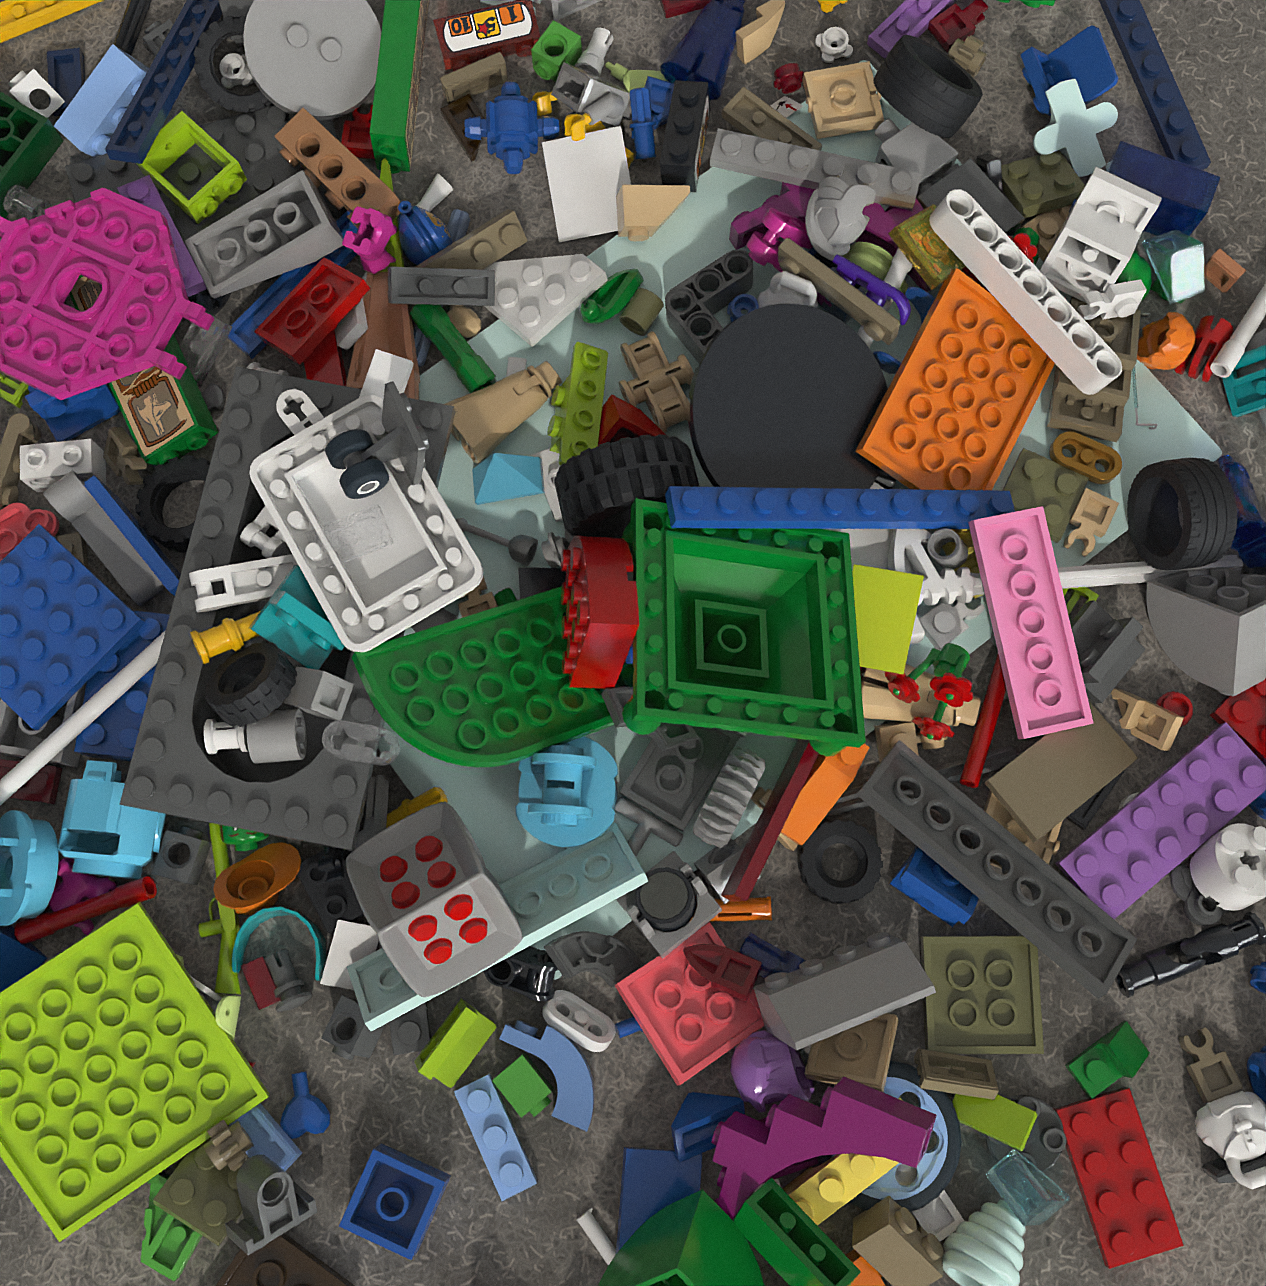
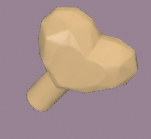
M450 305V311L447 314L460 334L467 338L476 336L481 329V320L478 315L463 305Z

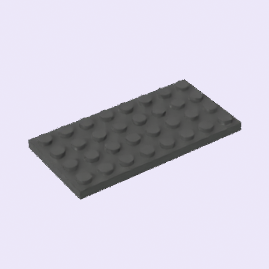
M271 104L259 111L244 112L199 126L239 162L247 180L237 193L230 195L218 206L213 215L205 218L199 224L191 219L155 185L188 252L189 249L185 243L186 239L301 170L304 171L299 164L293 168L281 156L279 152L283 147L274 137L294 116ZM332 119L318 121L338 140ZM194 144L161 175L190 200L223 168L198 145ZM318 151L314 152L311 157L316 155ZM107 153L65 166L75 203L91 197L90 192L100 188L108 189L120 195L117 187L145 177L136 163L110 160ZM341 172L336 173L333 178L338 177ZM321 185L318 187L333 218L342 216L347 210L344 207L340 210L336 209L324 196L327 191Z

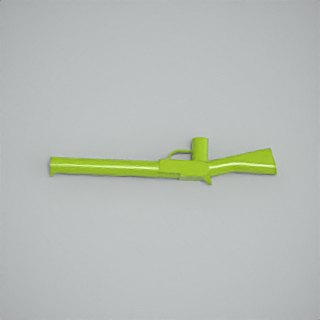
M209 823L217 879L222 871L230 867L227 844L223 843L220 838L219 824ZM214 897L209 903L210 921L199 923V934L201 938L222 934L215 993L241 994L238 973L232 970L233 948L237 932L241 928L239 926V917L234 909L223 906L218 902L220 919L214 920L212 905L216 900Z

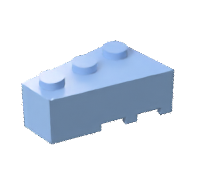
M112 44L57 120L54 127L80 151L92 157L106 154L105 148L148 72L149 67Z

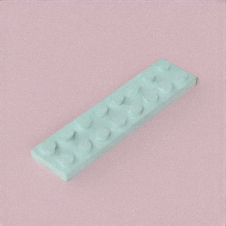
M616 823L612 824L595 840L580 846L569 847L499 885L519 922L523 939L507 955L482 971L648 882L643 869ZM383 948L347 966L364 1023L370 1031L383 1026L443 993L441 992L429 997H421L416 994L402 978Z

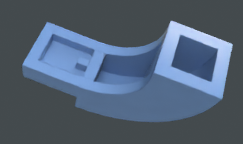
M517 1020L515 1026L510 1023L505 1024L499 1038L500 1040L541 1058L551 1068L558 1089L556 1105L551 1116L584 1131H588L594 1110L595 1092L590 1067L580 1048L573 1040L552 1028L549 1024L542 1038L536 1035L538 1028L521 1020Z

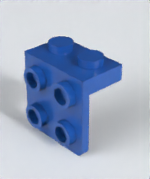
M1093 25L1087 27L1048 55L1032 46L1020 54L1025 66L1022 69L1026 81L1033 87L1035 93L1033 102L1041 114L1051 116V109L1045 92L1060 82L1076 79L1085 105L1114 87L1118 82L1117 73L1099 28Z

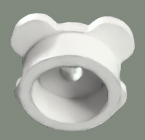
M831 27L816 37L815 44L820 47L822 51L821 58L826 63H832L834 59L840 57L848 58L853 52V47L848 44V34L842 28Z
M231 53L221 60L220 72L224 76L221 79V83L225 88L231 89L234 85L241 84L249 86L253 82L245 54L240 56L239 54Z

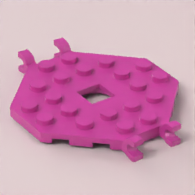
M105 188L90 192L91 197L73 203L71 200L44 209V215L31 220L23 217L11 222L0 216V238H2L0 240V371L59 400H64L153 366L180 380L187 367L177 362V358L174 355L164 351L170 338L183 317L207 331L215 319L212 315L205 313L206 309L202 305L188 300L167 219L161 212ZM80 275L102 284V291L93 306L82 312L64 304Z

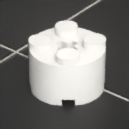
M1242 823L1232 824L1211 836L1197 848L1195 855L1191 857L1190 872L1194 884L1205 898L1210 896L1220 903L1216 906L1225 910L1235 911L1244 909L1266 897L1265 827H1254Z

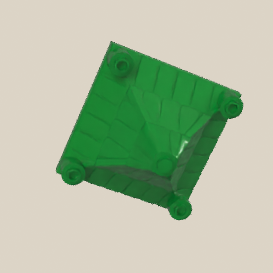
M636 498L631 505V520L622 534V538L627 542L633 557V581H636L639 609V627L633 642V695L624 705L622 711L623 721L626 726L634 733L641 735L654 732L663 722L705 728H720L729 731L753 732L754 734L785 736L787 738L809 740L816 752L827 757L837 755L847 746L859 748L863 745L866 739L849 533L826 529L671 528L667 503Z

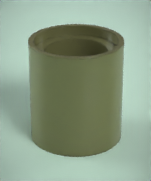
M638 288L619 317V320L631 332L644 336L659 315L664 304L653 292L644 288Z

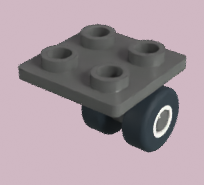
M393 381L385 383L381 421L387 433L385 437L374 444L367 431L354 429L337 435L325 448V453L332 467L346 469L340 476L339 482L348 498H365L384 488L389 481V474L383 463L396 458L400 459L411 484L414 486L421 483L422 471L426 467L425 452L429 449L428 439L424 429L421 426L416 427L411 418L412 408L407 395L404 392L399 393Z

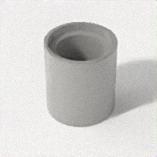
M947 528L939 529L928 540V552L943 568L956 569L965 563L968 557V548L955 531ZM948 542L956 543L952 554L940 556V550L943 545Z

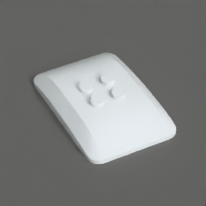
M365 395L262 453L254 459L249 472L252 483L340 641L348 650L353 652L370 651L474 590L483 578L481 562L425 468L422 471L421 483L413 486L399 458L384 462L383 464L389 474V481L384 488L371 496L361 499H351L345 495L339 479L346 469L332 467L325 453V448L334 437L349 430L362 429L367 431L374 444L387 435L381 421L383 399L377 395Z

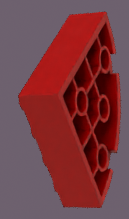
M574 536L569 548L562 549L561 571L566 572V582L562 583L561 604L567 605L566 616H563L562 639H567V651H563L562 672L563 674H569V687L615 688L638 630L639 609L636 581H628L627 572H633L634 565L629 546L624 538Z

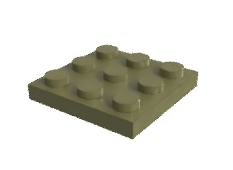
M1024 936L920 937L922 968L932 981L936 993L923 998L925 1050L950 1054H1044L1038 948Z

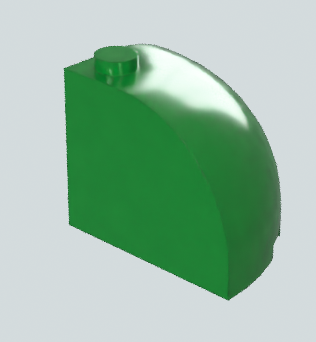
M702 1189L666 1206L644 1222L614 1256L598 1286H764L757 1260L748 1241L742 1235L735 1222Z

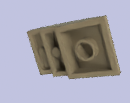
M1073 296L1070 299L1071 306L1078 313V306L1087 305V303ZM1136 309L1134 314L1123 318L1115 317L1103 320L1099 315L1093 319L1085 320L1119 357L1122 364V372L1098 393L1088 395L1080 391L1056 365L1047 427L1076 432L1081 435L1117 443L1122 435L1124 406L1130 395L1131 371L1137 362L1141 310Z
M1090 701L1089 706L1094 724L1046 734L985 782L986 786L1033 842L1039 840L1138 759L1135 753Z

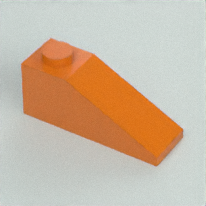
M866 744L861 745L859 748L847 746L837 755L829 757L819 754L783 826L781 834L795 843L803 845L852 783L870 747Z

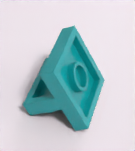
M298 565L293 566L249 627V629L268 642L276 644L281 651L304 667L318 670L333 648L342 651L345 647Z

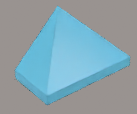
M493 453L472 469L474 497L477 505L545 493L542 459L540 457Z

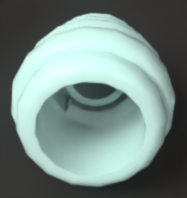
M999 1199L997 1204L990 1202L983 1204L980 1211H976L969 1216L968 1221L960 1223L956 1232L950 1234L944 1242L945 1253L943 1254L942 1261L945 1273L960 1286H1019V1271L1024 1264L1021 1252L1025 1248L1022 1236L1026 1231L1023 1221L1019 1218L1020 1210L1011 1203Z

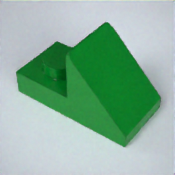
M1124 1020L1065 1064V1066L1088 1098L1093 1099L1122 1076L1134 1077L1150 1052L1128 1022Z

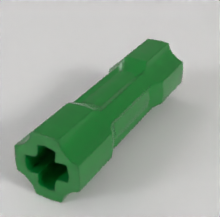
M416 304L410 312L412 315L411 319L443 355L469 393L481 390L497 381L495 379L496 375L481 356L474 352L452 324L448 314L441 305Z

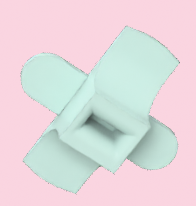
M1076 79L1065 80L1054 85L1045 92L1051 109V120L1045 128L1035 134L1033 138L1034 149L1041 155H1048L1059 150L1067 157L1078 177L1092 174L1096 167L1101 169L1106 165L1096 133L1108 129L1116 123L1118 118L1117 109L1109 102H1103L1086 109Z

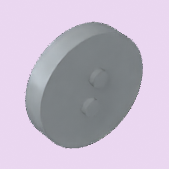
M366 0L253 1L244 25L245 57L254 82L270 102L292 116H295L304 108L317 121H324L347 115L368 98L376 83L381 28L377 17Z

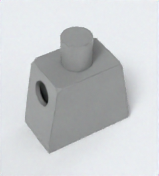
M887 119L875 131V135L882 142L875 163L921 173L917 193L926 184H935L942 179L943 174L955 164L959 154L942 138L925 131L913 122L900 130L891 119Z

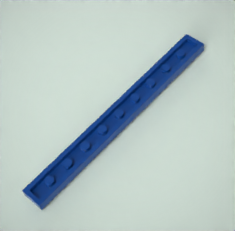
M669 486L665 493L671 528L970 529L968 522L972 520L1015 512L1010 491Z

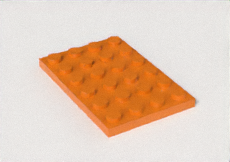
M958 268L949 271L856 452L909 489L992 490L1055 363L991 293Z

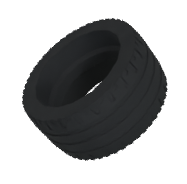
M903 35L896 42L882 62L873 80L878 92L895 110L925 131L942 138H951L962 127L983 95L982 89L976 80L956 61L935 46L910 35Z
M1205 458L1164 460L1147 465L1139 471L1129 490L1127 522L1132 542L1138 554L1141 555L1140 557L1148 565L1160 570H1181L1205 566L1217 562L1226 555V552L1229 551V547L1232 545V541H1234L1238 520L1236 498L1226 474L1217 464ZM1179 500L1181 502L1183 513V529L1180 525L1178 514Z

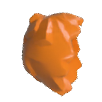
M1168 312L1163 319L1142 328L1143 336L1138 339L1137 359L1148 369L1163 370L1176 368L1184 362L1195 344V333L1187 318L1178 312Z

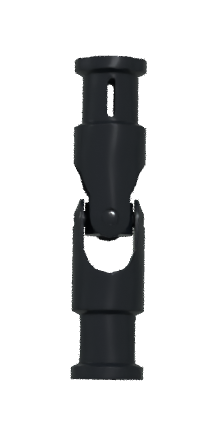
M1248 912L1244 914L1243 919L1225 925L1220 923L1202 930L1193 937L1183 938L1141 954V959L1122 966L1115 978V982L1120 992L1129 998L1134 995V991L1151 984L1160 986L1194 972L1204 965H1211L1238 955L1239 950L1253 944L1260 946L1266 944L1265 926L1255 913ZM1177 952L1179 963L1172 961L1168 956Z

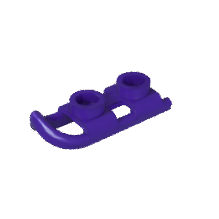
M838 254L834 257L832 262L838 265L836 271L840 277L854 287L858 283L868 290L866 296L881 307L885 305L886 301L892 299L899 310L900 325L906 324L911 308L907 297L900 290L845 257H841Z

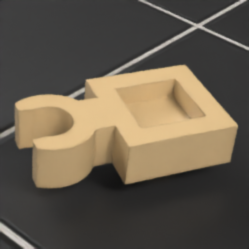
M1085 488L1069 521L1077 529L1073 530L1065 538L1064 547L1068 549L1075 539H1080L1085 546L1081 555L1087 556L1095 547L1094 535L1101 538L1106 534L1119 503Z

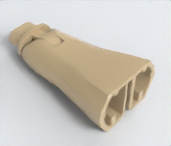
M545 361L536 368L531 365L527 367V370L524 369L513 373L481 390L445 403V405L454 406L456 411L451 433L458 441L461 440L462 447L472 461L479 464L514 429L542 407L547 399L552 396L551 390L560 385L562 380L553 367Z
M906 664L904 670L906 676H908L915 669V667ZM865 667L860 668L864 718L912 722L914 716L933 719L940 701L934 697L935 691L930 687V681L933 677H936L935 675L924 671L915 680L919 686L917 692L920 695V700L917 702L912 701L908 704L892 695L888 688L889 681L885 677V671ZM973 696L970 702L964 701L961 707H952L947 704L941 723L948 726H958L959 723L974 726L978 717L980 698Z

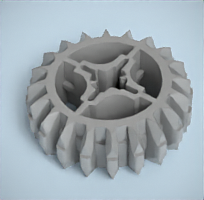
M738 746L731 750L693 826L694 835L701 838V841L711 846L713 844L719 848L728 844L766 767L765 760L756 756V753L748 749L744 750Z

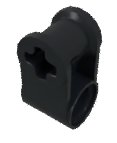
M528 946L483 971L487 980L493 985L523 994L531 1000L549 1001L554 998L556 989L553 982L558 968L546 950H539Z

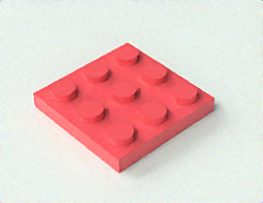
M710 922L701 927L663 959L660 955L614 985L677 1086L686 1082L738 1045L743 1039H746L752 1033L765 1026L753 989L746 1002L712 987L711 981L701 976L688 962L683 952L685 947L697 944H715L726 947Z

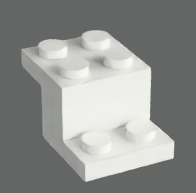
M1096 167L1067 216L1053 247L1039 271L1056 289L1087 303L1083 297L1085 293L1090 291L1106 292L1108 286L1116 282L1131 259L1142 231L1158 208L1162 198Z

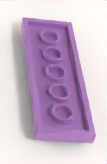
M1227 722L1222 723L1055 864L1079 891L1115 919L1266 790V766Z

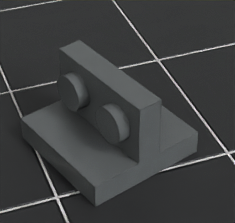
M1089 601L1070 624L1087 696L1095 703H1103L1145 651V648L1135 639L1143 626L1134 617L1113 619L1095 601Z

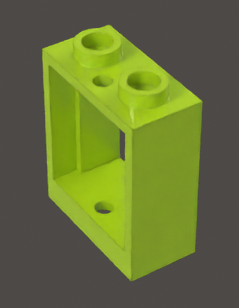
M183 111L177 114L159 131L143 163H136L145 176L150 175L154 185L197 224L213 215L218 206L230 195L237 193L247 180L239 162ZM196 144L223 169L188 200L161 174L189 148Z

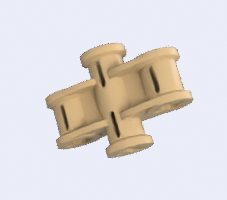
M653 331L647 333L646 338L630 345L627 343L621 344L622 356L634 378L628 382L624 379L619 381V387L624 400L637 407V404L645 401L654 423L664 433L667 432L668 427L684 420L691 421L690 403L681 388V385L686 383L691 385L694 375L686 356L681 354L677 357L676 361L669 363Z

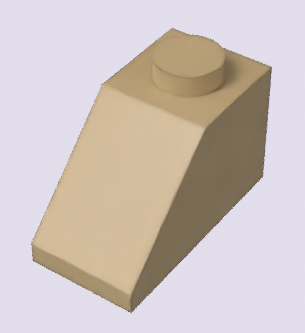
M622 185L616 195L618 237H628L630 241H645L652 237L683 204L690 194V186Z

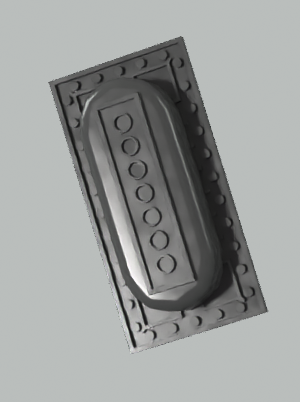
M236 366L120 805L354 851L384 719L374 707L351 658L354 654L353 651L348 650L346 647L342 651L333 648L318 669L353 683L354 686L341 721L314 716L302 711L307 734V749L303 760L255 764L250 758L249 751L242 752L240 748L219 749L216 754H208L205 748L204 725L206 720L215 719L217 723L225 722L205 700V687L218 666L222 665L229 656L234 655L238 651L228 650L211 657L209 663L203 664L190 632L196 630L200 633L220 625L225 618H233L236 621L259 612L264 608L269 599L198 613L194 601L198 599L195 586H191L189 573L267 559L262 555L261 549L256 546L249 547L240 540V536L244 528L256 519L265 506L250 478L249 472L252 462L262 453L294 436L277 412L276 403L278 397L289 389L303 391L325 418L358 399L362 390ZM408 398L412 408L411 418L416 427L421 426L424 429L428 439L429 449L425 452V469L438 489L456 411L454 406ZM291 400L288 403L290 410L286 414L294 413L300 421H303L307 418L300 408L304 401L296 403L294 400ZM270 526L265 534L271 538L276 535L278 530ZM288 546L280 556L292 554ZM223 581L211 583L214 595L225 593ZM405 630L395 635L394 637L388 639L387 641L403 637ZM258 636L243 643L246 648L253 643H262V641L267 640ZM282 651V653L292 663L295 669L296 666L304 667L302 664H300L299 662H297L296 660H294ZM282 702V704L278 708H275L273 711L296 708L286 705Z

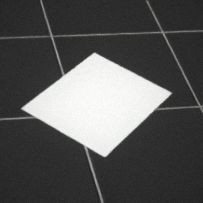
M621 126L585 133V138L579 141H573L570 136L542 142L559 243L618 231L616 195L622 185H631Z

